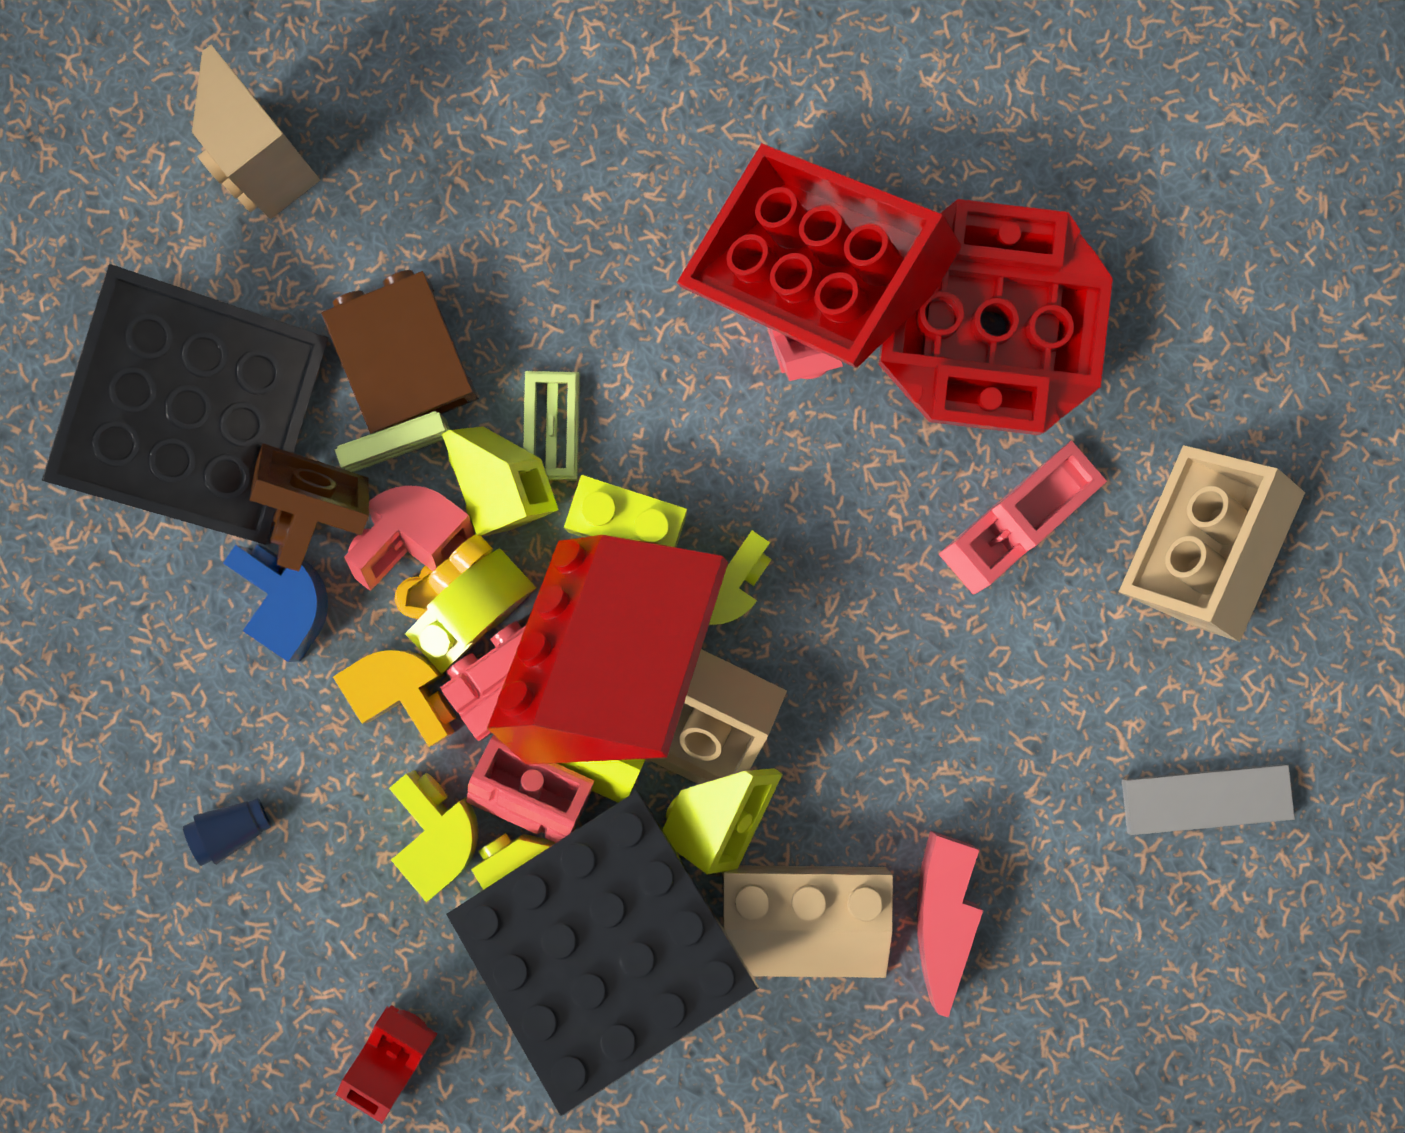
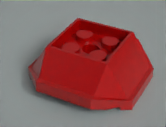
M957 199L940 214H943L962 247L934 294L880 346L878 365L931 423L1040 436L1101 388L1113 278L1096 252L1080 234L1081 230L1069 212ZM984 312L999 314L1006 325L1005 334L993 336L985 332L980 322L981 314Z

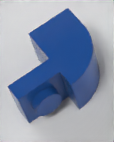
M257 544L251 550L248 547L235 545L223 564L268 594L243 631L287 662H300L321 632L327 617L328 596L323 580L312 565L303 560L299 572L288 568L283 572L280 570L282 566L277 565L278 555L266 547Z

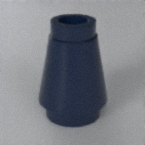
M256 798L250 802L246 801L196 814L193 816V822L183 826V832L188 846L200 866L211 861L217 865L262 834L263 831L271 828V823L260 799Z

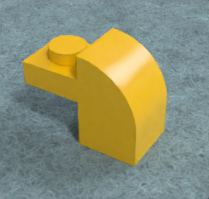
M405 650L380 651L365 656L333 676L362 724L372 722L402 703L429 747L440 743L455 733L449 722L456 717L449 703L439 691L431 695L427 686L445 675L444 673L441 674L428 658L423 655Z

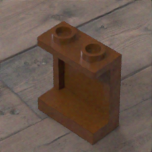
M413 270L397 272L383 280L384 287L364 294L361 290L343 294L332 302L333 308L321 312L370 434L435 411L444 414L479 399L471 379L466 374L436 301L431 281L423 271L414 274Z

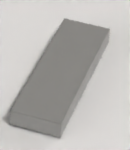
M1286 764L1122 779L1127 833L1130 835L1295 820L1289 765Z

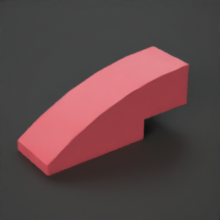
M1071 440L961 533L939 555L974 595L991 585L1027 551L1037 546L1102 487L1107 480Z
M930 830L920 872L917 897V937L922 972L930 1002L937 1014L949 1017L983 910L976 903L964 899L979 849L972 844Z

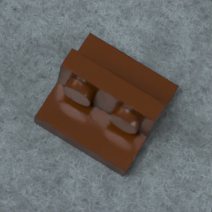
M263 443L256 461L250 501L276 508L273 522L276 524L272 533L271 543L279 545L277 565L300 571L317 522L362 535L369 517V478Z

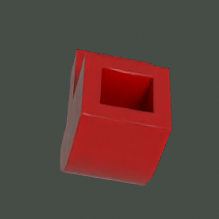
M393 1005L387 1006L374 1025L368 1041L342 1079L335 1095L382 1124L438 1033L428 1028L425 1022L415 1014L406 1010H399Z

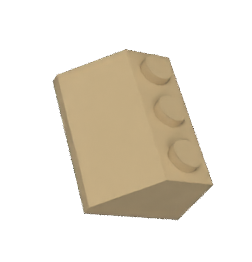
M209 45L204 49L201 55L192 133L205 150L197 157L220 184L222 183L235 199L238 198L250 213L258 207L271 220L318 183L320 179L215 48Z
M1183 445L1119 593L1196 628L1240 642L1305 492L1278 468Z
M701 649L667 758L647 759L699 785L742 771H748L769 736L787 690Z
M739 865L738 869L723 872V929L752 976L886 978L892 938L893 875L886 867Z

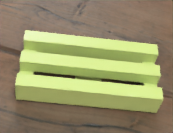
M525 371L523 449L536 456L537 383H547L546 461L544 469L548 480L578 481L580 373ZM558 384H568L566 468H557Z
M435 411L339 445L335 452L341 468L355 472L444 440L442 433L449 431L450 428L447 420L439 412Z

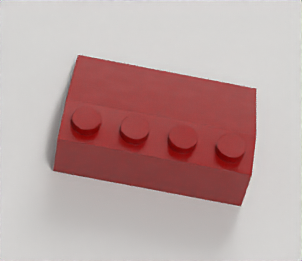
M761 143L676 283L685 290L858 368L934 294L962 246L943 214Z
M607 535L558 541L487 729L526 765L667 758L728 561L721 555Z

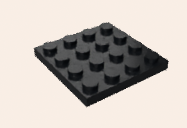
M109 264L41 481L266 545L276 508L250 501L256 461L263 443L291 453L294 452L328 337Z
M638 791L446 914L560 1116L567 1114L759 989L752 974Z

